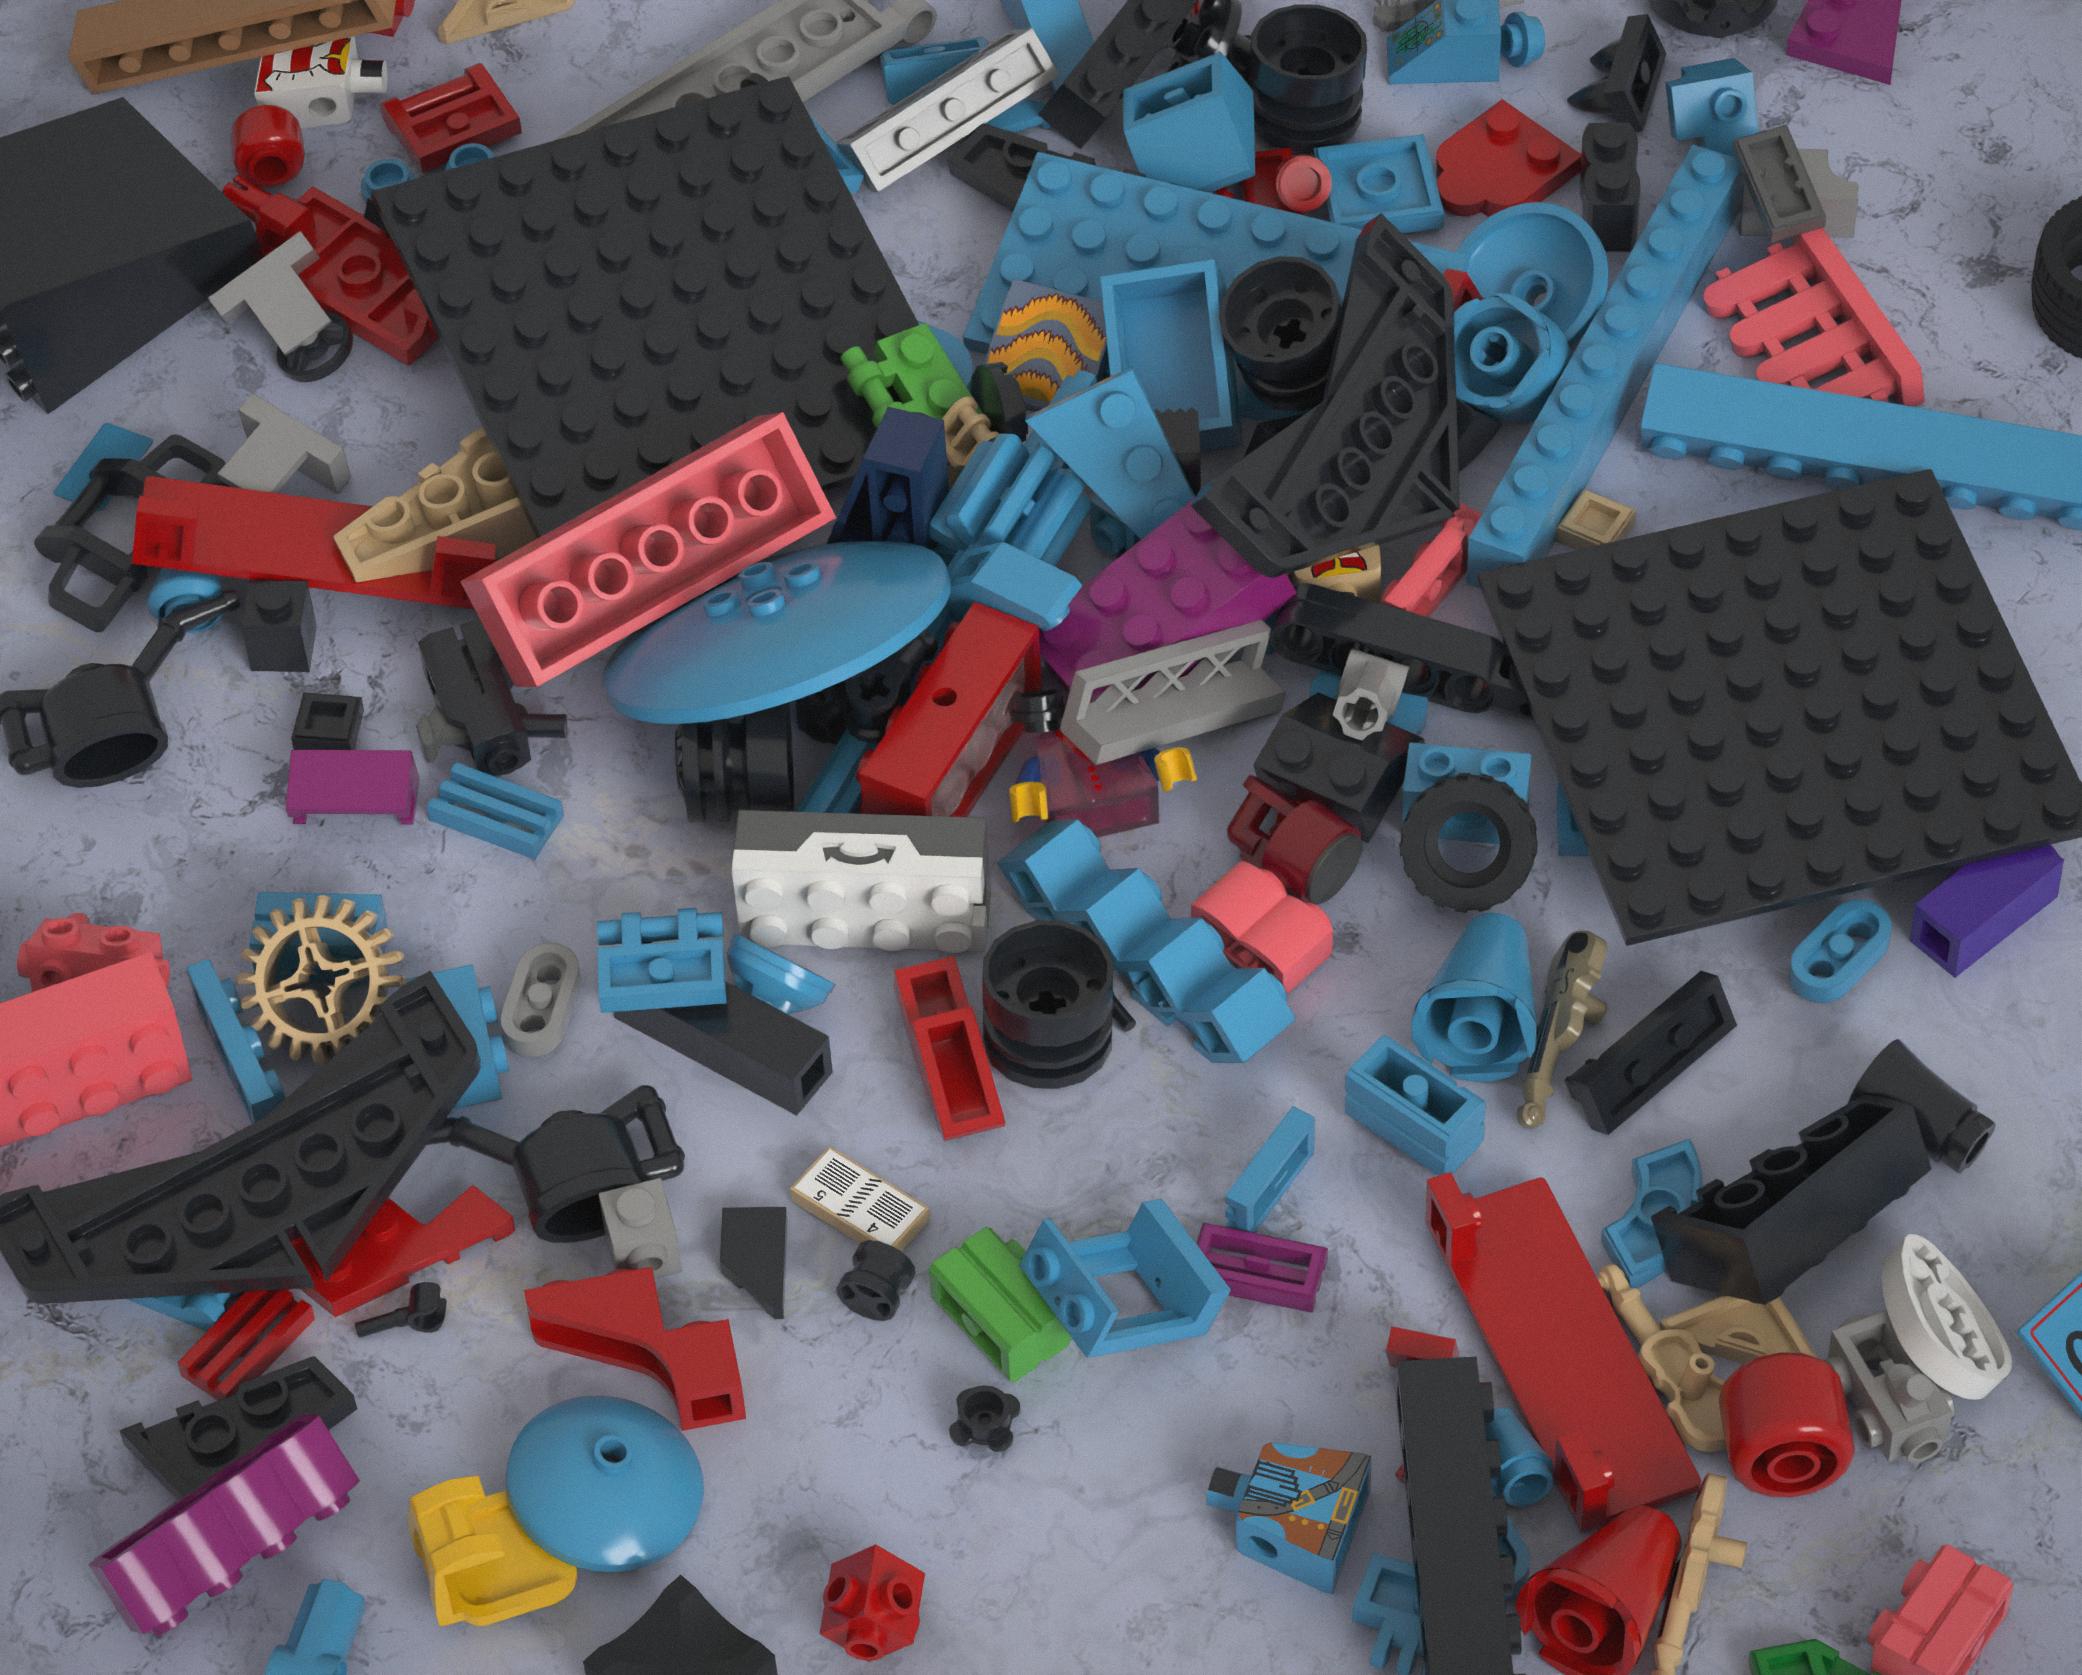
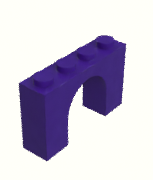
M2047 845L1962 866L1957 872L1915 904L1910 942L1956 978L2058 897L2064 859L2058 855L2052 845Z

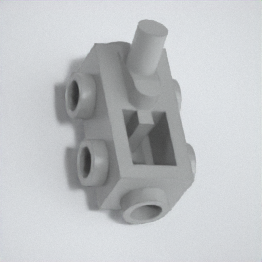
M1887 1310L1872 1316L1862 1314L1851 1317L1837 1329L1832 1330L1828 1359L1824 1361L1838 1373L1844 1395L1849 1394L1858 1409L1854 1412L1853 1418L1855 1428L1862 1443L1868 1449L1879 1445L1888 1462L1906 1456L1909 1462L1919 1463L1937 1454L1943 1447V1441L1948 1439L1950 1421L1955 1415L1953 1399L1950 1392L1927 1377L1907 1355L1897 1338ZM1869 1369L1877 1370L1878 1376L1873 1377Z

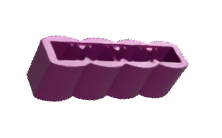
M305 1413L274 1432L252 1451L221 1469L199 1488L165 1508L143 1527L112 1545L88 1565L129 1629L140 1634H145L151 1630L154 1636H158L173 1629L187 1618L189 1613L185 1607L198 1595L206 1592L209 1597H214L239 1582L243 1577L240 1568L252 1557L260 1553L263 1559H267L288 1548L297 1539L294 1530L306 1519L314 1515L317 1521H321L343 1509L351 1500L347 1492L354 1488L360 1480L320 1416Z

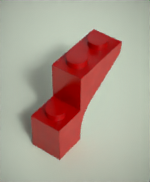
M652 1267L636 1270L622 1268L611 1271L603 1276L571 1282L556 1280L542 1287L524 1290L532 1336L539 1346L650 1376L665 1388L674 1401L682 1431L746 1419L742 1384L729 1319L715 1322L694 1321L684 1325L682 1328L664 1331Z

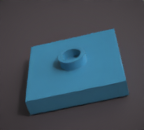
M1424 134L1314 148V158L1319 159L1328 168L1331 175V191L1324 202L1329 222L1363 230L1366 223L1382 213L1401 233L1444 228V211Z

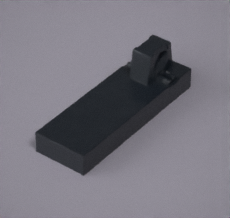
M1704 971L1698 972L1603 1052L1597 1060L1591 1058L1586 1060L1583 1066L1571 1076L1565 1078L1564 1081L1571 1098L1581 1103L1592 1130L1606 1135L1612 1133L1737 1026L1718 976Z

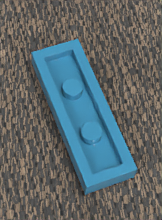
M206 959L186 967L194 1001L249 1120L253 1124L263 1119L286 1099L274 1069L263 1072L258 1060L265 1058L256 1030L251 1027L250 1023L241 1026L236 1016L243 1012V1008L231 978L220 981L210 959Z

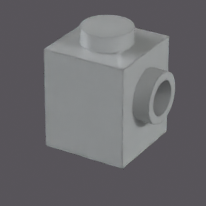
M661 1178L598 1193L605 1236L615 1270L622 1268L636 1270L652 1267L654 1279L682 1272L676 1229Z

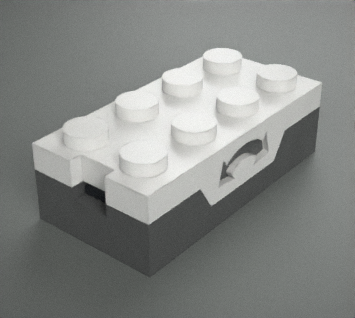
M739 810L731 870L740 936L764 947L801 945L819 946L825 949L862 947L881 948L887 951L922 949L942 950L948 953H961L965 951L986 952L991 900L986 818Z

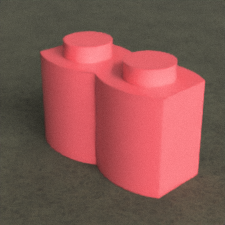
M1240 861L1191 904V918L1202 917L1204 922L1210 924L1219 933L1224 943L1223 953L1229 962L1236 964L1239 968H1265L1267 972L1274 975L1281 982L1287 995L1332 955L1333 928L1326 913L1313 903H1304L1293 896L1287 895L1285 887L1276 875L1269 870L1259 869L1248 862Z

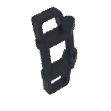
M176 434L165 439L140 462L134 459L122 458L100 459L90 471V481L54 526H45L34 540V545L41 555L55 563H61L49 584L48 604L53 609L96 633L104 631L131 594L137 592L147 580V569L150 566L132 564L133 550L128 555L82 529V527L109 494L112 496H128L130 494L139 499V495L143 496L145 479L148 476L166 478L156 471L172 458L183 459L206 472L207 475L200 482L205 484L219 480L217 473L226 464L225 461L183 436ZM78 564L117 586L102 606L92 607L64 590Z

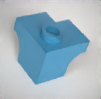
M1735 58L1681 67V78L1665 82L1671 137L1676 141L1697 138L1699 147L1735 158L1732 152L1733 140L1759 133L1753 72Z

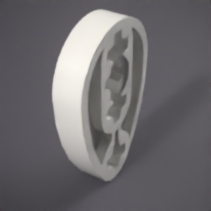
M1916 1234L1905 1236L1884 1258L1881 1274L1883 1297L1897 1338L1910 1359L1933 1382L1959 1397L1970 1400L1982 1399L2010 1373L2012 1357L2009 1347L1979 1296L1952 1263L1927 1239Z

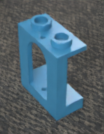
M1162 1198L1142 1202L1127 1231L1068 1242L1051 1218L1044 1219L1019 1264L1020 1268L1086 1358L1206 1335L1231 1291ZM1135 1270L1165 1310L1115 1320L1119 1310L1094 1277Z

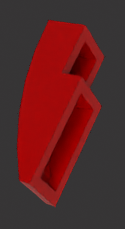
M955 956L894 970L893 988L923 1086L943 1140L948 1141L1004 1127L1006 1122L973 1006L968 1004Z

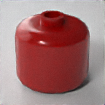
M1780 1352L1760 1356L1741 1365L1724 1382L1719 1396V1409L1728 1460L1734 1478L1747 1489L1768 1497L1792 1498L1822 1490L1834 1484L1847 1472L1855 1454L1849 1415L1841 1379L1838 1373L1825 1361L1804 1353Z

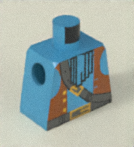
M1270 1442L1262 1447L1252 1476L1216 1467L1209 1484L1206 1504L1237 1513L1236 1549L1242 1555L1322 1592L1333 1595L1371 1491V1456L1356 1452Z

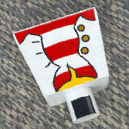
M355 36L263 56L260 60L254 92L257 106L276 105L289 110L298 119L301 129L346 124L352 119L356 93H386L387 64L385 60H359Z

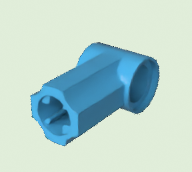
M323 1579L320 1583L309 1584L286 1646L277 1645L269 1658L265 1675H347L346 1659L366 1608L363 1595L354 1592L345 1583Z

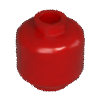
M276 105L255 106L241 113L232 124L230 143L233 163L237 173L247 178L249 182L259 187L283 185L294 179L303 168L305 149L302 130L298 119L289 110Z

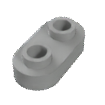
M543 943L528 949L519 959L501 1012L500 1023L506 1046L520 1056L539 1057L555 1050L564 1038L581 986L579 962L575 953L568 947L558 943ZM547 980H558L557 983L552 985L543 983ZM540 1029V1031L528 1033L529 1030Z

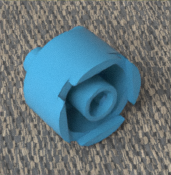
M1501 293L1482 300L1475 298L1464 303L1454 312L1456 396L1472 407L1492 415L1498 421L1515 422L1518 424L1533 422L1541 412L1573 355V351L1569 347L1564 333L1551 319L1515 295Z

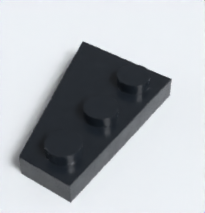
M315 1356L241 1383L237 1394L203 1407L199 1400L176 1408L177 1417L145 1429L142 1422L119 1431L124 1445L179 1500L199 1488L214 1474L252 1451L274 1432L305 1413L319 1415L327 1429L330 1430L358 1408L354 1394Z

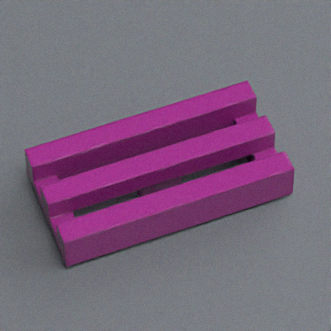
M1202 1223L1196 1244L1231 1289L1228 1296L1313 1313L1317 1291L1319 1292L1322 1282L1323 1270L1325 1271L1328 1261V1248ZM1211 1247L1246 1254L1245 1258L1211 1252L1209 1250ZM1270 1260L1308 1267V1271L1270 1264Z

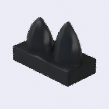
M1648 14L1628 16L1621 39L1604 46L1590 58V63L1595 68L1608 73L1609 76L1596 80L1567 98L1569 104L1585 112L1614 115L1617 123L1629 122L1635 132L1643 131L1666 57L1665 49Z

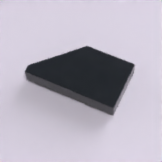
M786 1207L722 1208L721 1273L739 1289L744 1288L765 1306V1311L772 1318L784 1319L788 1225Z

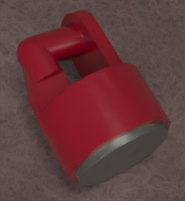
M1249 774L1243 783V786L1249 792L1226 830L1229 841L1240 849L1250 864L1259 869L1269 870L1276 875L1285 887L1286 892L1304 903L1310 902L1315 905L1328 901L1346 884L1359 862L1362 852L1361 832L1318 801L1310 800L1299 805L1270 784ZM1273 807L1286 816V818L1271 837L1259 829V827Z

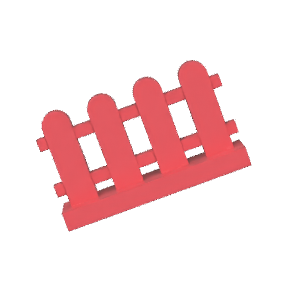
M1823 228L1794 236V244L1785 249L1780 242L1768 247V257L1733 274L1728 267L1715 272L1716 282L1710 284L1703 293L1706 312L1710 316L1723 319L1738 313L1742 318L1741 321L1732 326L1729 333L1731 348L1734 353L1742 357H1752L1765 352L1769 359L1763 361L1757 367V380L1812 389L1808 384L1809 381L1844 365L1848 373L1813 390L1888 402V396L1893 394L1899 404L1913 407L1925 402L1920 364ZM1809 278L1815 283L1812 287L1806 281ZM1789 288L1794 293L1793 296L1760 312L1754 306ZM1838 316L1842 324L1837 325L1833 318ZM1816 326L1821 334L1786 351L1781 343ZM1865 355L1869 363L1865 364L1860 358L1861 356Z

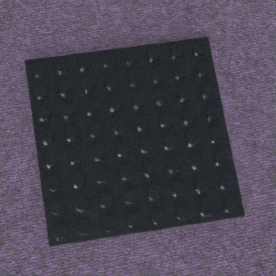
M789 76L372 191L371 195L372 201L537 538L760 415L784 413L823 491L853 482L877 428L872 422L874 412L864 396H857L847 381L849 372L841 361V356L848 349L859 346L869 361L877 362L873 351L878 340L919 325ZM886 387L893 401L903 404L894 387Z
M1932 469L1478 573V583L1626 946L2082 837V783Z

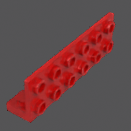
M148 476L145 479L143 496L139 495L132 564L250 580L308 581L309 588L475 610L460 581L495 562L496 544L437 536L432 570L356 583L335 544L333 536L373 506Z
M1451 1172L1427 1179L1425 1223L1531 1435L1553 1461L1554 1472L1552 1477L1580 1533L1609 1523L1633 1506L1653 1508L1697 1493L1701 1485V1478L1546 1179L1539 1177L1474 1199L1470 1192L1461 1193Z

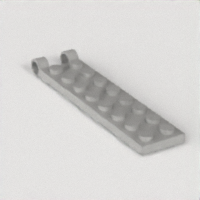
M778 0L555 140L741 89V81L749 73H758L768 81L789 76L802 102H805L898 42L905 40L907 43H917L924 39L935 25L937 12L925 0H895L891 6L881 12L867 0ZM845 18H852V19H853L852 21H849V22H844V21H843Z

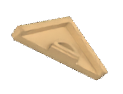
M458 0L438 27L439 40L441 43L450 44L569 10L573 7L575 1Z
M1722 1295L1662 1319L1660 1322L1662 1330L1681 1329L1690 1332L1696 1338L1702 1352L1742 1364L1760 1356L1780 1352L1804 1353L1818 1358L1780 1297L1768 1302L1766 1305Z

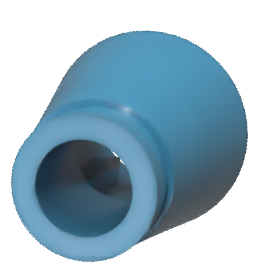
M1494 1409V1421L1484 1422L1486 1439L1498 1438L1500 1449L1501 1478L1491 1479L1492 1490L1497 1496H1505L1506 1502L1512 1506L1523 1507L1534 1504L1543 1499L1552 1489L1553 1461L1511 1409Z

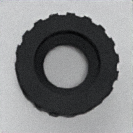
M1470 772L1442 778L1429 788H1426L1418 796L1403 821L1400 831L1401 842L1399 849L1400 856L1403 857L1404 871L1407 877H1411L1415 883V889L1422 896L1427 895L1434 900L1433 904L1441 908L1446 906L1454 908L1455 912L1467 913L1468 910H1479L1481 912L1491 909L1496 904H1502L1522 887L1534 865L1538 847L1535 819L1532 818L1528 810L1529 806L1523 797L1520 798L1513 791L1514 788L1504 782L1503 784L1494 780L1493 776L1486 774L1481 776L1471 775ZM1463 812H1474L1485 816L1493 823L1499 835L1500 845L1495 860L1487 868L1474 873H1464L1450 867L1442 858L1438 847V837L1444 823L1452 816Z

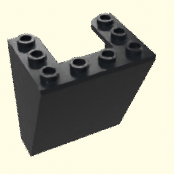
M124 97L0 137V360L11 369L5 374V378L18 397L24 402L32 398L47 414L54 411L207 301L208 297L265 257L250 219Z

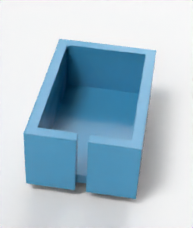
M1215 259L1100 276L1110 377L1133 366L1154 410L1157 409L1163 413L1169 408L1175 413L1179 408L1187 412L1192 407L1198 411L1200 451L1243 445L1234 356L1231 354L1223 337L1219 319L1223 296L1226 292V283Z

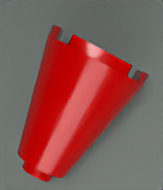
M1633 1506L1540 1569L1525 1582L1515 1603L1516 1613L1519 1614L1520 1626L1524 1636L1531 1629L1544 1645L1538 1654L1547 1664L1565 1675H1629L1641 1656L1682 1549L1681 1535L1673 1520L1666 1513L1648 1506Z

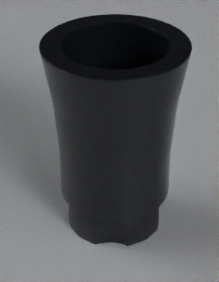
M1900 1039L1889 1043L1877 1055L1858 1081L1848 1101L1850 1103L1860 1096L1867 1094L1912 1104L1928 1157L1936 1163L1942 1160L1948 1167L1959 1174L1964 1169L1969 1168L1978 1158L1996 1127V1124L1990 1118L1977 1111L1978 1106L1953 1089L1929 1069Z

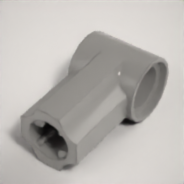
M1351 649L1335 698L1337 703L1333 712V716L1342 725L1344 735L1364 740L1367 735L1383 730L1388 718L1393 719L1409 666Z

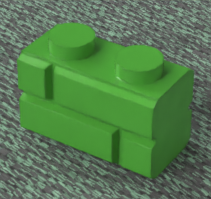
M986 1226L965 1240L959 1249L955 1247L932 1262L929 1268L931 1297L1010 1382H1016L1037 1368L1040 1361H1047L1068 1347L1072 1338L1020 1268L1019 1264L1026 1253L1024 1248L1013 1239L1005 1243L991 1227L988 1228Z

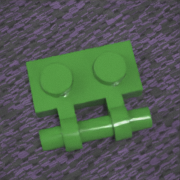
M927 323L878 340L873 351L877 362L869 361L859 346L848 349L841 356V361L849 372L847 381L857 396H864L874 412L872 422L876 428H878L887 407L909 412H920L930 417L942 419L956 401L967 396L973 397ZM893 386L903 404L901 402H894L886 387ZM978 406L976 410L977 414H983V412Z

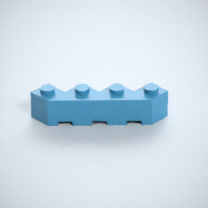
M1079 819L1047 822L997 862L1000 870L1029 915L1036 920L1065 921L1087 929L1105 944L1113 960V971L1116 970L1134 986L1132 998L1167 1027L1177 1020L1198 1037L1194 1040V1049L1211 1063H1244L1296 1020V1017L1286 1003L1287 993L1281 982L1274 975L1267 972L1265 968L1233 969L1223 953L1224 943L1221 936L1210 924L1204 922L1202 917L1171 919L1161 903L1162 893L1155 881L1143 873L1140 868L1110 870L1100 855L1101 845L1098 838Z

